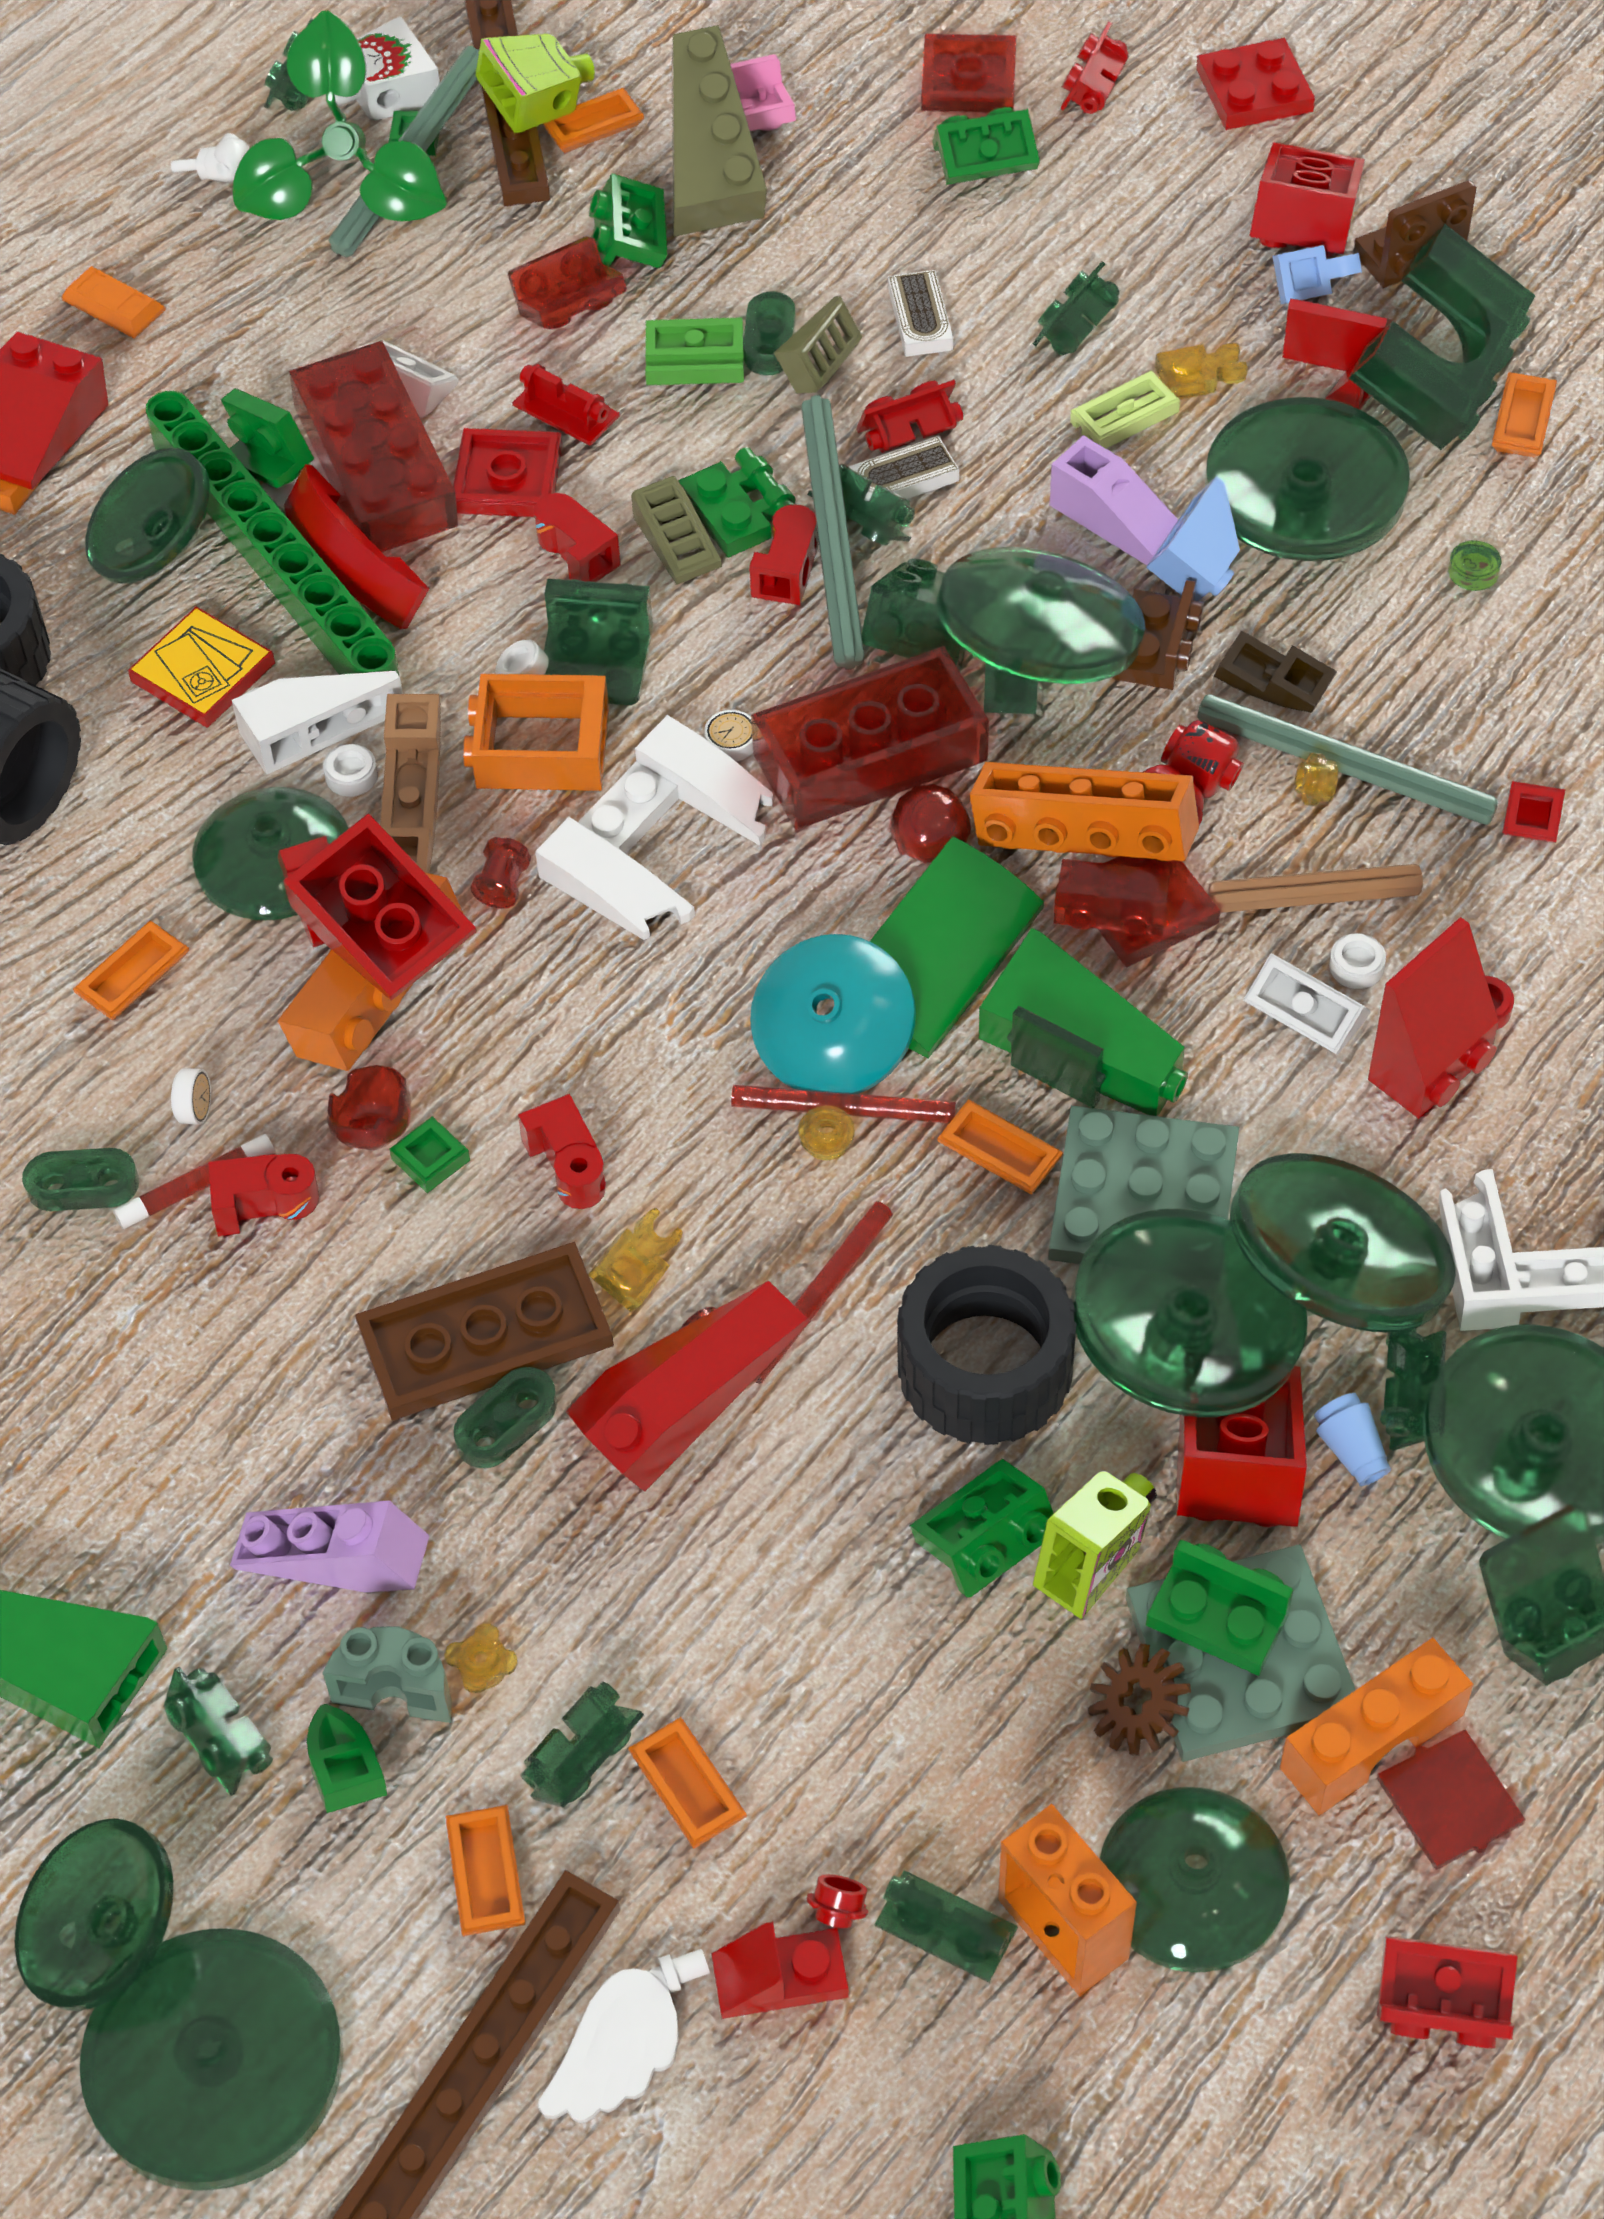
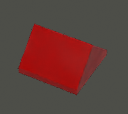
M1290 298L1282 358L1347 371L1377 347L1383 350L1384 360L1393 333L1395 320Z

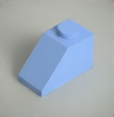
M1216 476L1194 496L1146 567L1181 596L1185 581H1196L1195 601H1199L1209 592L1217 596L1225 588L1234 575V571L1229 566L1240 551L1224 481Z

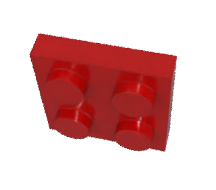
M1285 37L1197 55L1196 70L1225 130L1314 112L1315 96Z

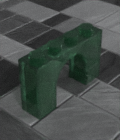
M1446 224L1417 249L1401 281L1438 309L1450 321L1462 345L1463 363L1452 362L1438 356L1393 321L1365 346L1348 378L1440 450L1456 437L1461 440L1465 439L1477 426L1481 416L1476 412L1495 391L1498 383L1493 378L1511 359L1514 350L1510 345L1529 324L1531 318L1526 313L1536 296Z

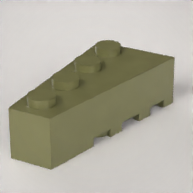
M719 25L673 34V237L764 218L767 188Z

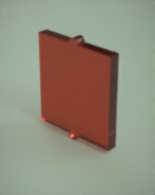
M1466 1729L1429 1748L1422 1745L1418 1746L1413 1756L1378 1773L1376 1778L1435 1870L1474 1850L1477 1853H1484L1488 1843L1519 1828L1526 1821Z

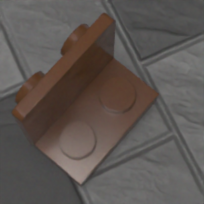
M1467 180L1392 209L1388 213L1386 227L1355 238L1353 253H1359L1361 263L1383 289L1402 281L1411 280L1417 275L1443 265L1451 264L1465 257L1477 187L1471 180Z

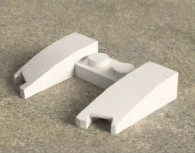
M666 715L636 746V762L578 822L568 817L535 851L538 875L541 879L643 940L650 938V931L645 922L646 920L670 911L675 914L680 924H684L695 916V910L693 905L648 869L628 856L627 853L678 799L760 846L765 841L766 825L755 821L759 803L765 806H773L774 802L773 793L735 760L701 735L669 715Z
M1493 1169L1482 1170L1476 1173L1474 1184L1479 1193L1456 1204L1453 1202L1452 1194L1446 1188L1440 1191L1439 1207L1445 1251L1460 1331L1515 1328L1519 1326L1521 1312L1604 1307V1247L1513 1253Z

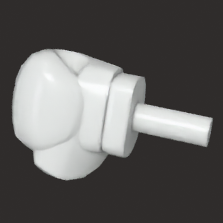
M227 133L217 146L200 148L197 158L171 161V170L173 173L197 170L201 180L210 179L232 183L237 167L250 147L245 141L239 139L238 136Z

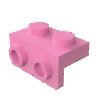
M775 54L730 64L750 131L758 129L764 131L774 130L782 124L796 121L795 105L782 83L780 60Z

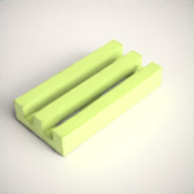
M1151 370L1072 409L1070 423L1075 428L1081 426L1082 436L1084 435L1089 439L1092 438L1094 442L1107 449L1178 413L1180 399ZM1154 390V392L1134 401V399ZM1117 408L1116 411H1114V412H1112V413H1110V414H1108V415H1106V416H1104V417H1102V418H1100V419L1094 421V419H1096V418H1098V417H1100V416H1102V415H1104V414H1106V413H1108V412H1110V411H1112V410H1114V409Z

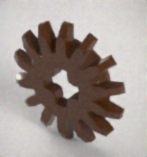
M1140 1644L1134 1662L1131 1660L1128 1649H1120L1118 1651V1659L1121 1670L1117 1672L1108 1662H1104L1100 1666L1105 1675L1111 1680L1109 1685L1091 1683L1090 1686L1091 1692L1105 1695V1700L1098 1701L1088 1707V1714L1090 1716L1105 1713V1716L1094 1729L1096 1735L1101 1738L1109 1730L1113 1729L1109 1747L1118 1751L1124 1738H1127L1130 1755H1139L1140 1742L1143 1739H1146L1153 1752L1161 1749L1157 1734L1164 1730L1174 1738L1179 1733V1730L1171 1724L1174 1714L1187 1717L1190 1709L1177 1704L1179 1695L1191 1693L1190 1683L1175 1684L1174 1678L1185 1670L1181 1662H1177L1164 1668L1163 1666L1170 1652L1163 1648L1149 1661L1150 1645ZM1139 1682L1140 1687L1146 1691H1151L1152 1695L1150 1700L1143 1702L1142 1713L1136 1715L1133 1708L1124 1706V1698L1133 1694V1685Z

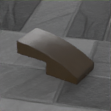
M1241 630L1213 677L1263 701L1312 713L1337 671L1293 645L1285 656Z

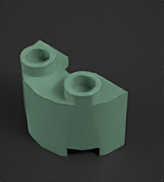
M398 1626L372 1627L370 1629L357 1627L349 1630L343 1636L340 1646L333 1651L323 1671L332 1704L374 1711L376 1705L382 1699L398 1697L407 1703L410 1717L447 1723L452 1721V1698L437 1648L430 1639L422 1637L418 1633Z

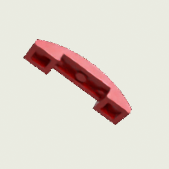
M305 464L284 503L286 517L355 599L397 628L407 629L430 588L400 557H386L336 505L341 494L313 465Z

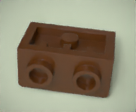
M1185 581L1181 597L1134 589L1113 664L1112 679L1169 690L1174 689L1178 670L1188 671L1191 660L1193 640H1187L1188 632L1197 633L1201 622L1203 602L1195 601L1196 581Z

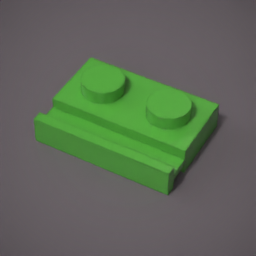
M743 317L646 320V385L744 383Z

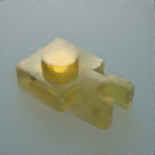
M1237 343L1224 344L1214 353L1209 354L1206 353L1203 344L1156 353L1155 369L1160 380L1179 399L1215 393L1217 381L1227 384L1241 383L1246 380L1248 365L1246 361L1239 362L1240 347Z
M657 1208L651 1209L636 1222L633 1233L628 1228L621 1232L588 1274L589 1277L630 1312L643 1303L670 1267L660 1255L667 1253L682 1238L683 1231L678 1227L665 1238L655 1233L653 1222L660 1214Z

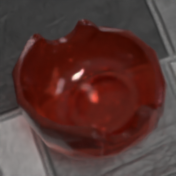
M937 784L915 786L898 799L890 817L888 832L892 834L900 854L912 857L922 863H932L952 836L967 843L968 837L971 834V818L965 803L949 788Z
M381 1065L357 1068L349 1072L344 1091L338 1096L334 1093L329 1095L327 1122L331 1134L350 1148L378 1150L392 1143L406 1131L411 1119V1097L407 1079L396 1068Z

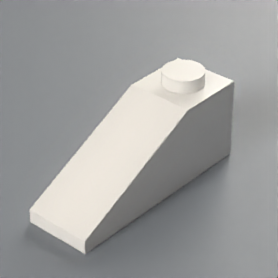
M396 671L283 678L248 691L246 694L233 699L232 704L241 737L266 775L385 721L387 694H403L400 677Z

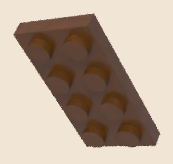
M575 1242L355 1314L359 1332L392 1421L614 1346L612 1332Z

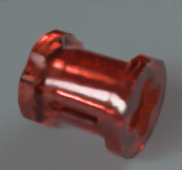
M493 837L487 841L484 847L483 854L486 860L482 872L476 875L472 881L471 893L478 901L487 906L498 909L510 908L517 902L519 896L517 883L521 872L527 870L530 865L531 856L527 847L511 838Z

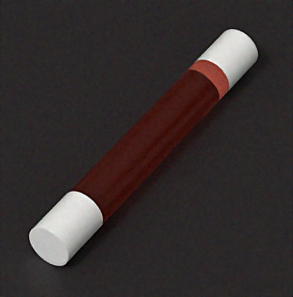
M263 1134L211 1161L275 1154V1150L268 1136ZM208 1162L113 1209L121 1228L124 1230L209 1187Z

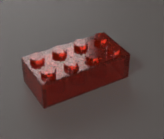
M382 340L289 371L294 408L329 483L341 494L338 502L342 511L381 552L458 527L456 495L453 485Z
M944 646L751 715L753 755L795 831L988 761L989 719Z

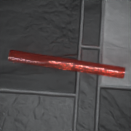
M733 1085L731 1097L732 1107L950 1123L956 1114V1101Z
M874 1202L794 1304L810 1321L892 1218L893 1213L891 1209L884 1203ZM802 1331L753 1380L754 1382L763 1383Z

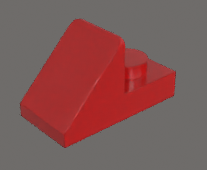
M768 1922L711 1953L721 2019L849 1998V1988L838 1928L776 1938L773 1922Z

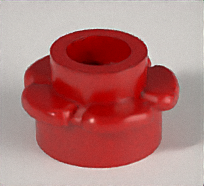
M832 1874L820 1875L817 1879L814 1893L807 1894V1903L812 1908L817 1909L815 1918L826 1925L837 1928L852 1927L853 1920L864 1919L868 1915L865 1904L867 1888L853 1879Z

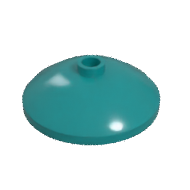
M820 935L790 947L775 959L765 971L752 1001L751 1032L756 1050L762 1061L776 1078L785 1085L812 1097L825 1099L845 1098L857 1095L876 1086L899 1065L910 1046L914 1034L916 1007L913 991L905 973L886 951L870 941L851 935ZM822 1000H834V1008L829 1014H817V1006Z

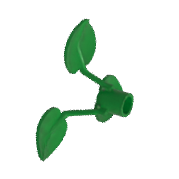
M327 10L321 11L298 34L290 46L287 55V71L291 82L302 94L308 97H321L326 94V102L335 117V123L330 124L325 129L322 135L323 147L298 159L292 145L283 138H269L254 144L242 157L235 172L233 200L236 208L239 211L271 220H284L298 215L309 204L313 192L311 176L302 166L329 156L340 161L358 157L363 167L370 171L360 185V195L366 206L376 215L393 221H414L440 212L447 206V199L441 188L435 165L430 156L421 147L404 140L389 142L377 151L374 163H372L367 156V151L364 149L366 138L363 130L355 123L346 122V115L340 110L335 100V95L352 97L360 92L366 78V60L356 36L348 25L334 13Z

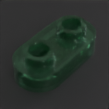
M774 291L763 292L753 297L748 303L743 339L744 363L749 370L756 374L775 375L783 372L774 352L795 333L796 327L795 304L786 294Z
M117 1148L51 1151L37 1155L24 1168L22 1182L28 1199L35 1207L45 1211H64L120 1206L128 1202L137 1192L139 1175L134 1160L127 1152ZM111 1180L118 1181L113 1185L104 1186L107 1182ZM63 1184L59 1189L47 1190L51 1185Z
M517 1368L506 1374L463 1412L454 1426L456 1449L461 1459L476 1468L495 1467L508 1459L548 1423L557 1409L556 1390L551 1377L538 1368ZM531 1399L537 1402L534 1407L529 1409L519 1407V1404L524 1400ZM485 1437L495 1440L489 1446L480 1447L476 1445L480 1439Z

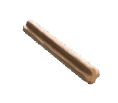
M1406 864L1213 881L1209 884L1208 901L1212 912L1224 913L1417 896L1422 892L1423 876L1419 865Z

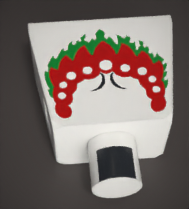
M401 16L357 38L366 60L365 82L360 92L352 97L335 95L338 106L357 100L368 118L375 121L393 117L394 111L421 110L440 83L438 68Z

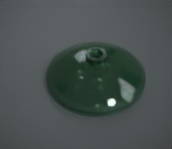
M164 448L139 458L125 468L104 491L89 520L85 538V549L91 567L110 582L126 584L153 577L172 565L191 545L207 513L210 483L204 465L188 451L179 448Z
M268 787L243 793L218 807L199 829L192 849V863L196 880L203 893L211 902L233 915L252 920H279L297 916L298 914L290 906L283 883L285 877L277 858L279 850L323 836L327 837L330 844L349 829L341 813L331 803L309 791L291 787Z
M1178 1787L1149 1795L1136 1802L1117 1819L1110 1829L1101 1850V1861L1137 1901L1131 1948L1144 1958L1166 1968L1184 1972H1211L1232 1967L1258 1952L1271 1939L1283 1918L1290 1885L1289 1867L1283 1847L1273 1829L1260 1814L1241 1800L1226 1793L1208 1788ZM1197 1854L1204 1857L1208 1864L1204 1868L1194 1869L1186 1863L1185 1858Z
M116 1818L89 1823L75 1830L58 1843L34 1873L19 1908L14 1946L20 1975L25 1985L38 1999L68 2011H82L101 2006L125 1991L153 1960L169 1925L174 1896V1881L167 1852L158 1838L149 1830L133 1822Z

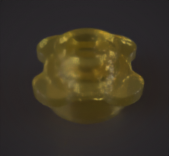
M492 1624L477 1626L474 1635L463 1642L450 1643L445 1650L446 1663L459 1670L464 1688L471 1693H481L486 1689L495 1687L504 1679L505 1675L513 1673L518 1664L516 1653L505 1649L499 1640L498 1628ZM479 1654L487 1656L484 1662L480 1663L475 1660Z

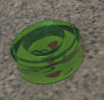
M1472 540L1460 543L1451 552L1448 567L1449 576L1456 585L1466 590L1480 591L1490 588L1499 578L1502 563L1501 555L1495 547L1483 541Z

